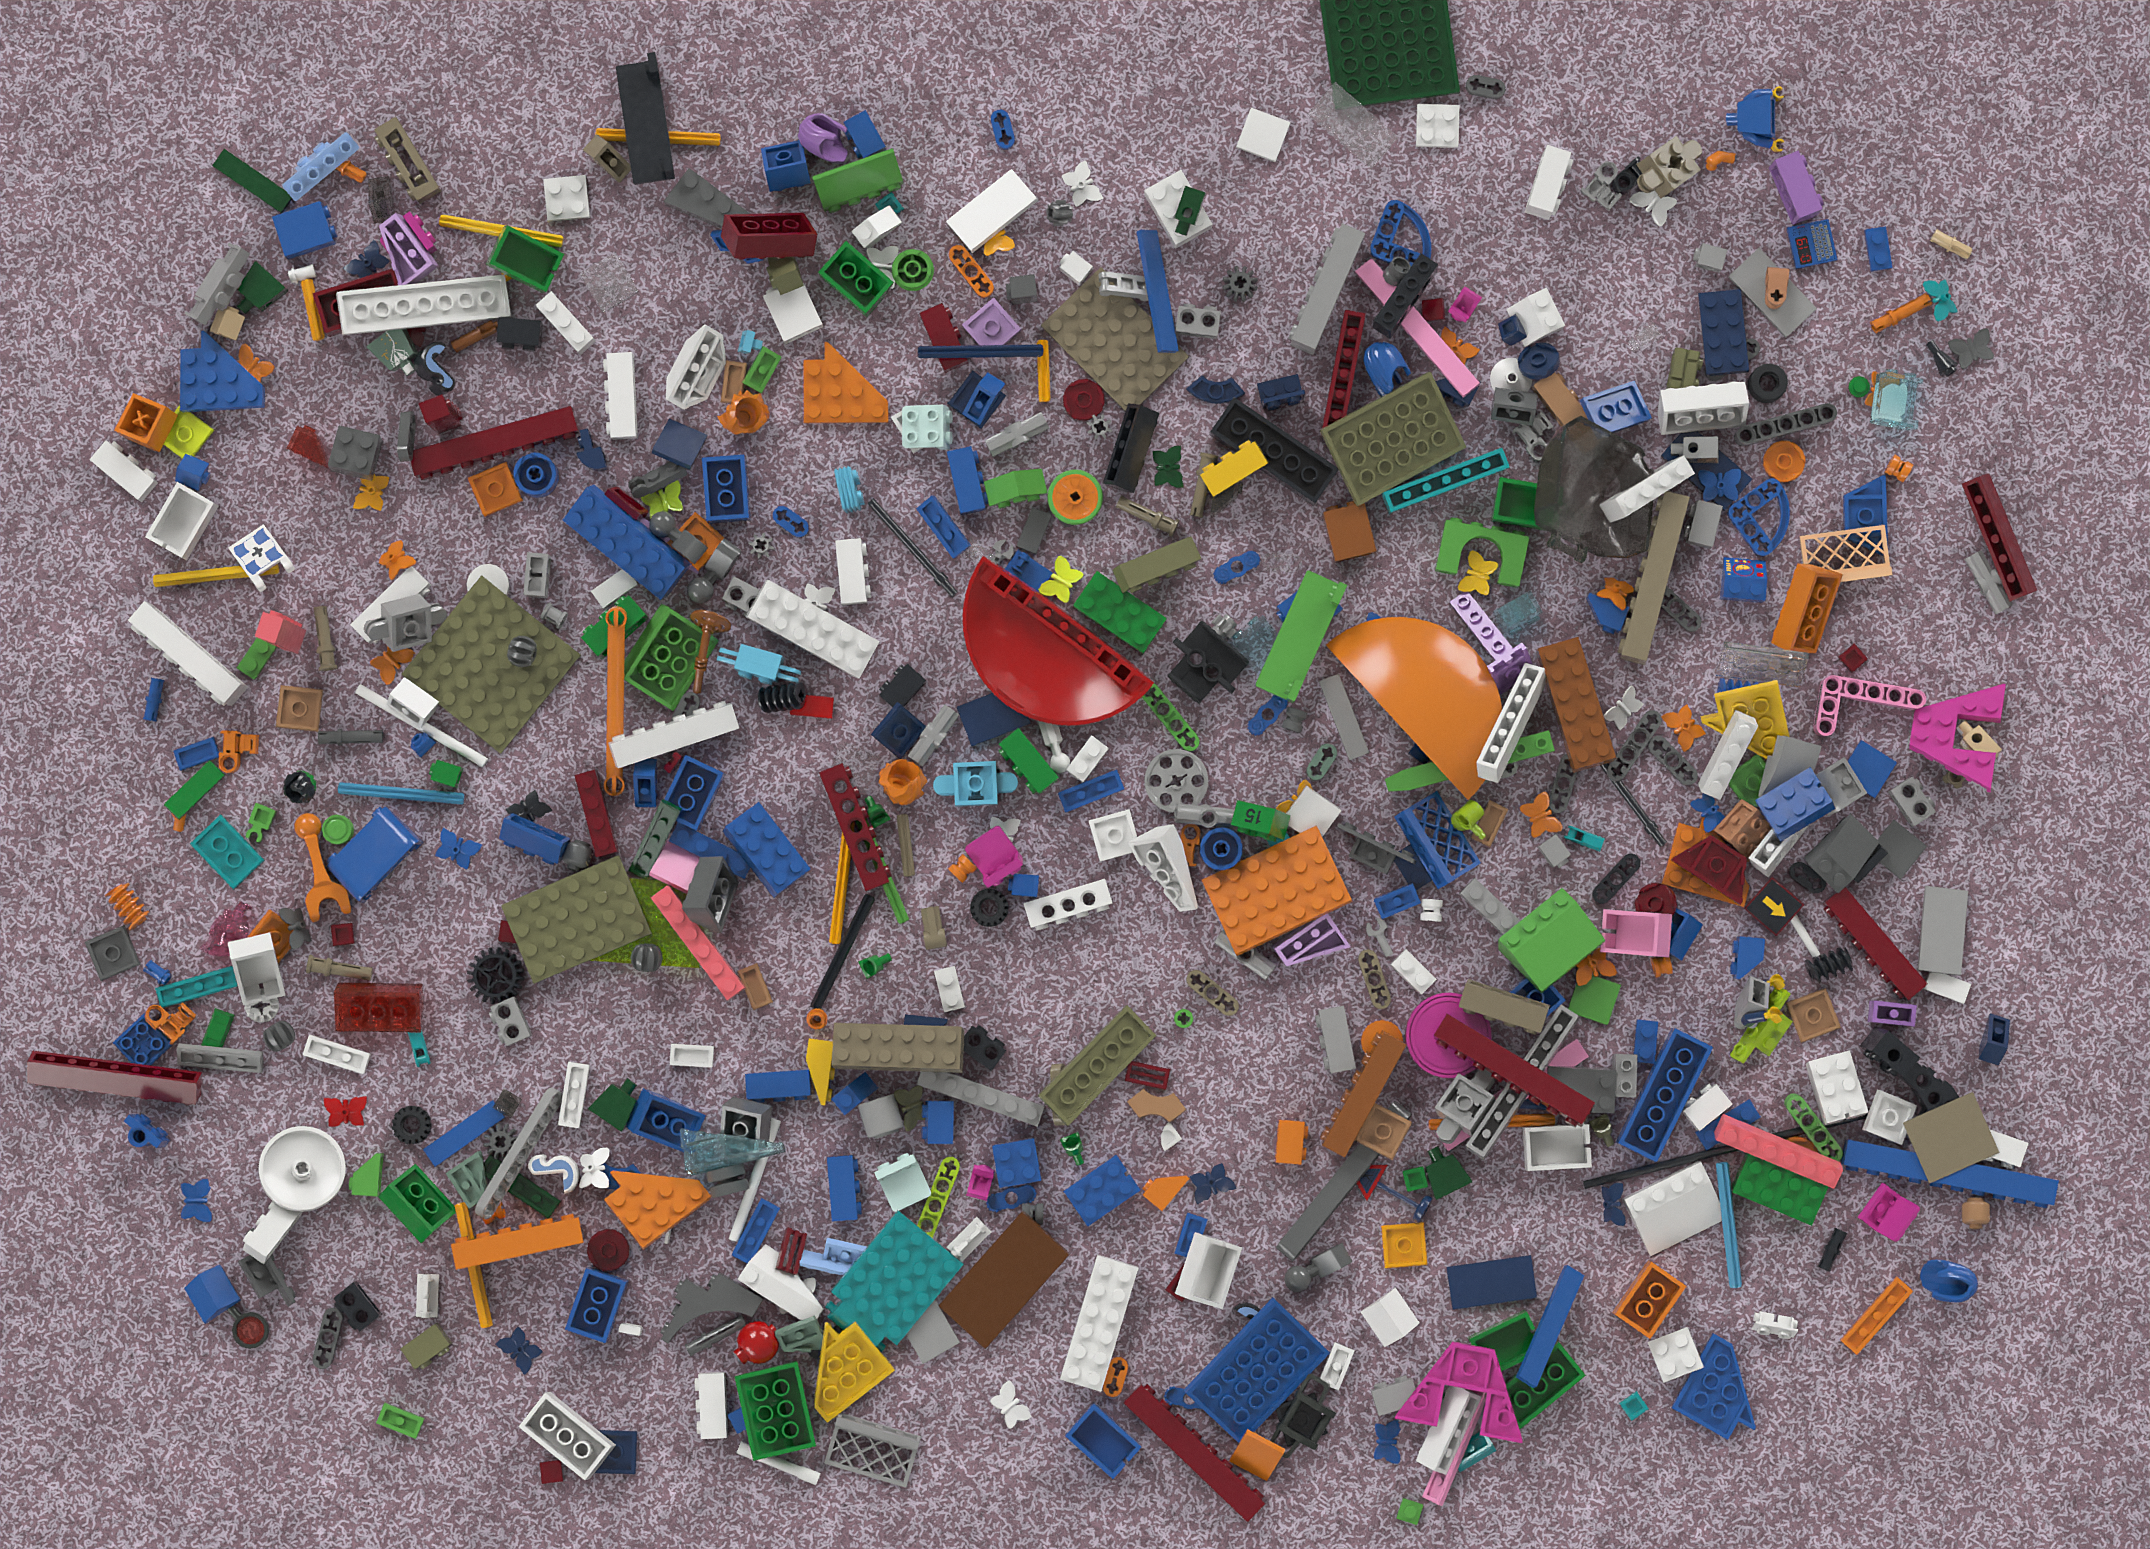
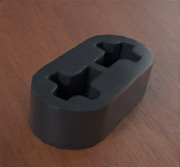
M1796 862L1789 867V876L1809 892L1820 893L1825 889L1826 881L1805 863ZM1802 866V872L1807 875L1806 878L1801 875L1796 877L1794 875V867L1799 868ZM1809 877L1812 880L1819 879L1821 888L1813 889V884L1808 881Z

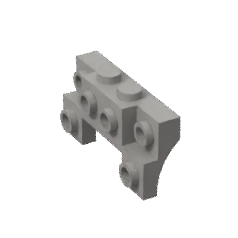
M228 243V246L231 248L224 259L219 258L215 261L195 293L194 299L197 300L191 312L188 313L186 311L185 315L206 325L212 318L216 308L223 311L229 304L231 297L245 277L239 271L246 264L247 258L250 253L237 245Z

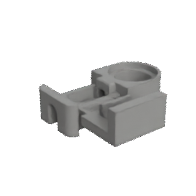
M1609 161L1602 163L1593 174L1595 178L1585 189L1582 187L1580 190L1583 195L1589 197L1590 201L1595 202L1597 200L1608 211L1622 196L1621 193L1614 194L1609 186L1617 176V166ZM1605 166L1611 167L1614 171L1613 176H1603L1602 168Z
M1540 412L1535 416L1533 426L1520 424L1513 430V434L1517 433L1528 446L1525 449L1533 459L1541 461L1547 458L1549 448L1541 437H1537L1542 436V432L1548 428L1550 430L1554 426L1544 413ZM1541 418H1543L1545 422L1549 425L1548 427L1541 420ZM1537 445L1544 446L1546 449L1545 455L1536 457L1533 453L1534 447Z

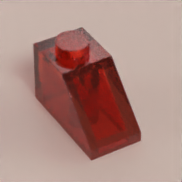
M304 425L303 428L297 426L286 449L328 468V459L320 437L315 434L316 430L307 425Z

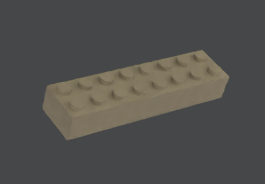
M1666 491L1663 496L1660 495L1655 511H1659L1658 516L1653 517L1650 531H1653V536H1648L1644 550L1648 552L1647 557L1643 556L1639 572H1643L1642 578L1637 577L1634 592H1637V597H1632L1628 611L1632 613L1631 619H1626L1623 633H1627L1625 639L1621 638L1617 652L1621 654L1620 659L1641 665L1646 664L1690 498L1688 496Z

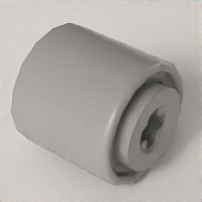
M894 1094L857 1105L868 1138L874 1137L877 1139L899 1131V1128L904 1127Z

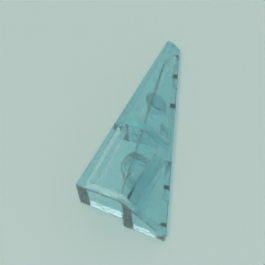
M680 1129L685 1171L690 1176L786 1152L782 1142L774 1143L761 1139L753 1140L747 1137Z

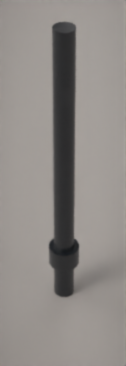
M874 498L870 500L868 505L934 577V582L938 586H942L951 597H954L958 591L947 580L948 577L933 565Z
M1609 763L1600 765L1606 775ZM1611 768V770L1613 771L1612 776H1613V777H1616L1617 774H1616V773L1614 772V770ZM1611 781L1643 823L1647 834H1651L1660 847L1666 844L1667 841L1657 828L1659 827L1657 824L1650 820L1623 782Z

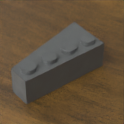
M688 168L664 200L666 206L722 229L725 214H750L690 168Z

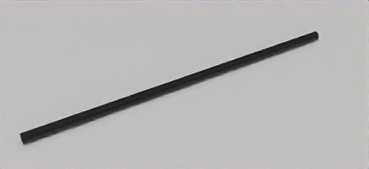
M1868 1113L1848 1120L1845 1118L1843 1121L1826 1125L1825 1128L1866 1119ZM1796 1127L1772 1134L1787 1139L1805 1133L1801 1127ZM1724 1145L1585 1180L1583 1184L1585 1189L1740 1150Z

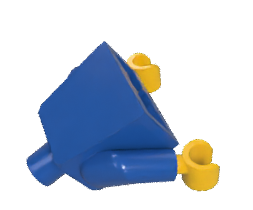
M1778 86L1773 91L1771 89L1753 90L1743 98V101L1737 103V113L1726 114L1727 126L1737 125V130L1743 135V138L1756 146L1771 148L1774 152L1783 151V149L1776 147V143H1784V140L1777 139L1773 141L1772 139L1775 138V101L1778 102L1784 97L1778 96L1776 91H1782L1783 88Z

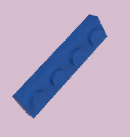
M679 822L669 839V842L699 857L723 856L733 874L745 879L750 869L739 852Z

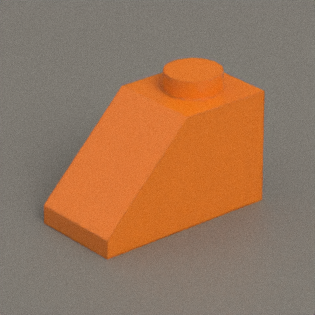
M1181 1175L1155 1178L1154 1181L1149 1179L1142 1187L1144 1190L1142 1195L1163 1211L1189 1180V1177Z

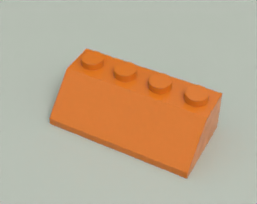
M1797 563L1771 643L1788 652L1816 653L1843 574L1811 564Z

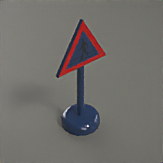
M1372 1165L1357 1183L1366 1201H1368L1377 1186L1416 1208L1413 1221L1419 1224L1431 1205L1433 1198L1424 1196L1419 1204L1379 1182L1388 1165Z

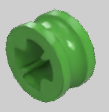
M1181 1009L1176 1012L1174 1021L1177 1026L1187 1028L1193 1022V1015L1189 1010ZM1185 1012L1186 1016L1190 1017L1189 1022L1186 1021V1025H1182L1181 1021L1177 1019L1178 1015L1181 1016L1180 1013Z

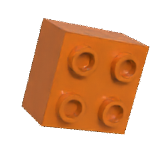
M133 393L114 431L127 440L160 452L178 415L162 404Z

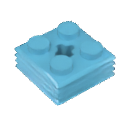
M849 466L847 468L843 467V469L839 468V470L835 469L834 473L842 509L847 514L849 511L852 513L853 510L855 512L857 510L861 511V505H865L861 490H857V485L860 484L858 472L856 469L852 470Z

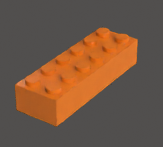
M574 1213L561 1216V1220L554 1222L553 1218L540 1220V1225L532 1226L531 1222L518 1225L519 1229L512 1231L510 1227L497 1230L498 1234L490 1235L489 1231L476 1234L474 1239H468V1236L455 1238V1243L451 1244L455 1268L457 1270L584 1243L579 1216L574 1217Z

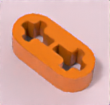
M1114 1357L1109 1364L1103 1384L1104 1393L1109 1397L1118 1396L1123 1388L1128 1363L1122 1357ZM1119 1360L1122 1361V1365L1125 1368L1124 1370L1120 1369L1118 1376L1114 1375L1115 1368L1112 1365L1113 1363L1116 1364ZM1113 1378H1116V1386L1119 1389L1110 1393L1109 1388L1106 1386L1112 1383Z

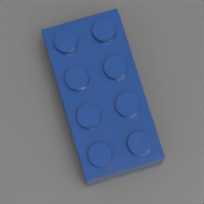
M760 802L726 825L722 831L773 898L805 876L811 869Z

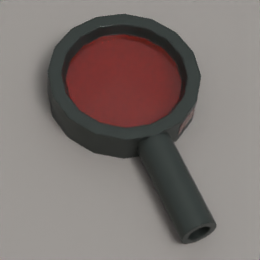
M234 1305L227 1309L235 1319L232 1334L237 1344L248 1349L257 1348L264 1344L268 1338L269 1325L262 1315L254 1312L241 1314Z

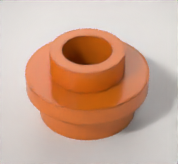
M816 1008L808 1012L806 1021L811 1028L822 1029L827 1024L828 1016L822 1009ZM814 1016H819L821 1020L816 1021Z

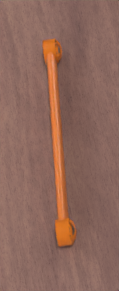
M615 606L607 611L605 618L608 624L606 779L603 786L605 792L611 796L620 795L625 788L623 767L617 768L615 766L608 744L613 741L612 737L624 734V657L627 613L622 607ZM614 611V624L609 620V614ZM618 611L624 615V621L620 625H618ZM612 778V791L607 787V781ZM616 778L622 782V787L618 792H616Z

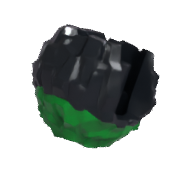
M300 770L293 774H288L283 782L284 795L291 802L308 803L314 798L317 787L312 774Z

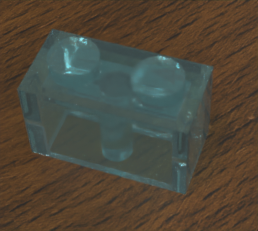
M1531 590L1492 612L1504 635L1508 632L1510 635L1522 630L1520 626L1526 622L1529 625L1540 620L1539 615L1543 613Z

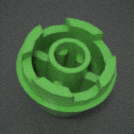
M916 249L905 250L895 258L892 264L893 279L898 286L905 290H921L933 278L934 266L932 260L923 251Z

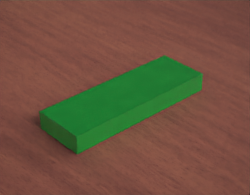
M209 760L164 803V807L180 820L224 778L225 774Z

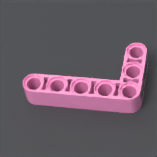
M1830 675L1824 678L1820 684L1813 728L1815 734L1819 737H1827L1835 731L1840 698L1915 710L1925 705L1926 696L1925 693L1918 689ZM1828 680L1835 682L1836 688L1834 691L1827 689L1826 683ZM1849 684L1856 686L1857 691L1855 695L1848 692L1847 687ZM1870 687L1877 690L1878 695L1876 698L1869 696L1868 690ZM1891 691L1898 693L1899 698L1897 702H1893L1889 698ZM1912 694L1919 697L1918 705L1911 703L1910 697ZM1825 701H1829L1832 704L1831 712L1824 710L1823 703ZM1821 722H1826L1829 725L1827 733L1820 730L1819 725Z

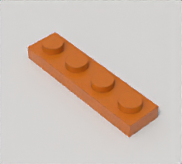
M1896 1276L1844 1334L1840 1341L1854 1354L1858 1355L1911 1295L1913 1290Z

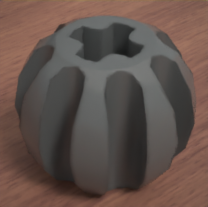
M527 636L514 637L508 647V660L517 667L530 666L536 658L537 645L533 639Z
M639 944L633 949L631 954L633 967L641 972H654L658 970L663 960L660 948L653 944Z
M278 1021L265 1029L263 1040L270 1050L279 1052L294 1042L295 1031L288 1022Z

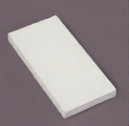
M1011 169L946 222L973 253L1038 200Z

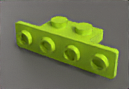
M1783 988L1781 990L1774 989L1769 995L1768 1010L1774 1006L1781 1010L1791 993ZM1782 1014L1779 1015L1782 1018L1780 1023L1776 1024L1769 1018L1765 1022L1758 1023L1755 1028L1747 1027L1739 1042L1734 1046L1730 1056L1741 1063H1745L1755 1047L1765 1055L1770 1056L1793 1021Z

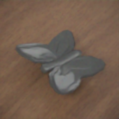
M1987 328L1979 330L1974 335L1973 342L1971 338H1967V343L1961 339H1953L1948 342L1950 350L1959 356V364L1962 369H1966L1973 359L1977 361L1978 357L1983 360L1994 358L1993 352L1987 346L1990 339Z
M290 908L279 909L280 918L285 923L291 925L288 926L289 931L293 930L289 938L291 949L299 948L304 941L311 942L310 934L305 928L306 923L303 921L304 917L301 908L295 911Z

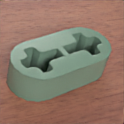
M1324 744L1316 752L1306 769L1307 776L1311 780L1322 779L1337 756V750L1334 745ZM1331 748L1333 757H1327L1325 762L1321 760L1324 755L1322 749L1327 750ZM1320 762L1323 764L1319 770L1322 774H1317L1314 777L1311 775L1313 771L1310 768L1316 767Z

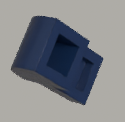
M589 429L579 430L581 435L577 437L580 449L584 448V451L576 453L579 460L585 467L591 470H608L602 447L594 448Z

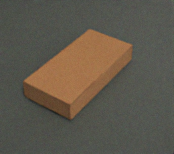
M726 360L721 403L731 404L734 394L738 395L740 390L742 393L744 392V384L742 382L746 376L747 363Z
M1489 800L1484 809V815L1477 824L1486 834V837L1480 839L1473 833L1471 839L1491 847L1508 809Z
M758 963L737 971L742 983L746 987L745 991L753 1010L773 1003Z

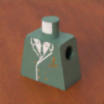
M407 329L388 330L366 346L390 371H396L401 368L406 376L415 372L414 364L411 360L416 357L418 351Z

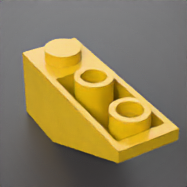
M809 1038L806 1062L820 1104L826 1105L827 1101L831 1102L832 1089H829V1082L834 1080L835 1068L832 1067L833 1041Z

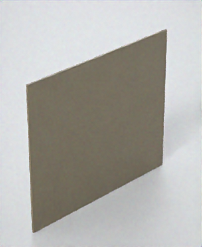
M1973 1092L1903 1122L1929 1184L2000 1153Z

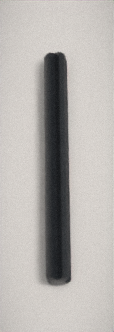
M869 894L864 895L810 1004L811 1008H822L875 901L873 896Z

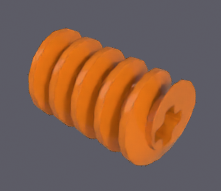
M126 883L115 887L105 897L111 896L108 902L110 904L116 903L113 909L115 911L121 910L118 914L120 918L127 916L123 922L124 924L131 923L128 928L131 931L147 920L146 916L149 911H141L144 904H136L139 897L131 898L134 890L126 891L130 885Z

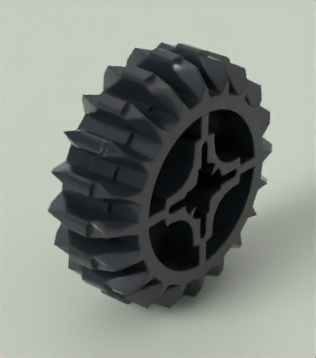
M490 947L488 948L489 955L484 950L480 951L482 959L477 955L474 956L478 963L470 962L469 966L475 969L474 971H467L468 975H473V979H468L467 982L475 983L470 988L471 991L479 990L475 997L479 998L484 994L483 1002H487L490 997V1004H495L496 998H498L500 1003L504 1001V996L506 1000L511 998L510 993L514 996L518 995L514 988L522 989L523 986L517 984L518 980H525V977H519L518 973H523L525 970L524 968L517 969V966L522 964L521 960L513 962L517 957L516 954L508 957L510 950L506 949L501 954L502 948L497 947L496 953H494V949ZM492 958H500L499 962L492 969L482 966ZM506 962L512 969V979L504 974ZM498 970V975L503 979H496V982H493L494 977L486 971L496 972ZM479 972L488 978L486 990L480 983ZM498 983L509 985L501 993H492Z

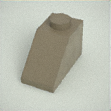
M597 134L583 149L594 162L619 183L631 171L630 164L606 140Z

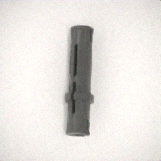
M337 729V731H318L319 745L338 744V746H343V744L383 743V730L343 731L342 729Z
M741 1314L708 1333L703 1332L701 1337L685 1344L689 1355L693 1356L707 1347L708 1349L712 1348L713 1344L739 1331L747 1323ZM734 1325L733 1328H731V1329H729V1330H727V1331L721 1333L720 1335H718V1333H720V1332L724 1331L725 1329H727V1328H729V1327H731V1326ZM712 1336H714V1338H712V1339H710V1340L706 1341L705 1343H703V1344H701V1345L698 1346L699 1343H701V1342H703V1341H705V1340L711 1338Z

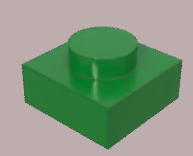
M1423 1166L1402 1171L1407 1192L1428 1187Z

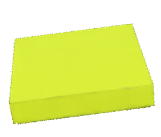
M179 405L175 410L178 417L163 445L183 459L185 454L194 457L215 430L193 413H182Z

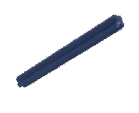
M1043 345L919 346L917 355L918 358L1041 357L1043 355Z

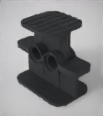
M1201 620L1183 642L1178 638L1173 641V644L1186 655L1167 677L1191 697L1193 701L1200 704L1217 683L1232 694L1236 689L1231 683L1249 664V661L1236 648L1223 639L1221 635L1217 634L1215 630ZM1192 654H1200L1202 662L1200 664H1193L1190 661ZM1214 667L1218 670V676L1216 678H1209L1206 670Z

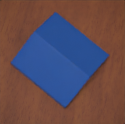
M220 1264L198 1274L184 1288L205 1324L241 1301Z

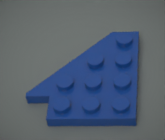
M201 331V348L180 349V411L182 413L265 408V387L205 331Z
M1712 1333L1700 1354L1704 1368L1691 1372L1688 1375L1671 1408L1728 1440L1738 1421L1755 1430L1756 1426L1733 1345Z

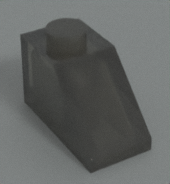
M389 176L368 179V203L374 224L383 223L395 214Z
M1239 481L1218 495L1212 496L1210 518H1215L1237 499L1238 494H1242L1243 482Z

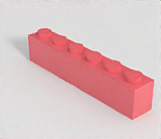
M270 610L269 614L262 613L255 637L278 648L298 654L306 630L301 628L302 624Z
M667 885L651 897L727 1001L746 988L701 926L690 921L682 909L683 902L670 885Z
M1722 1114L1714 1131L1716 1140L1833 1189H1835L1843 1172L1841 1162L1725 1114Z

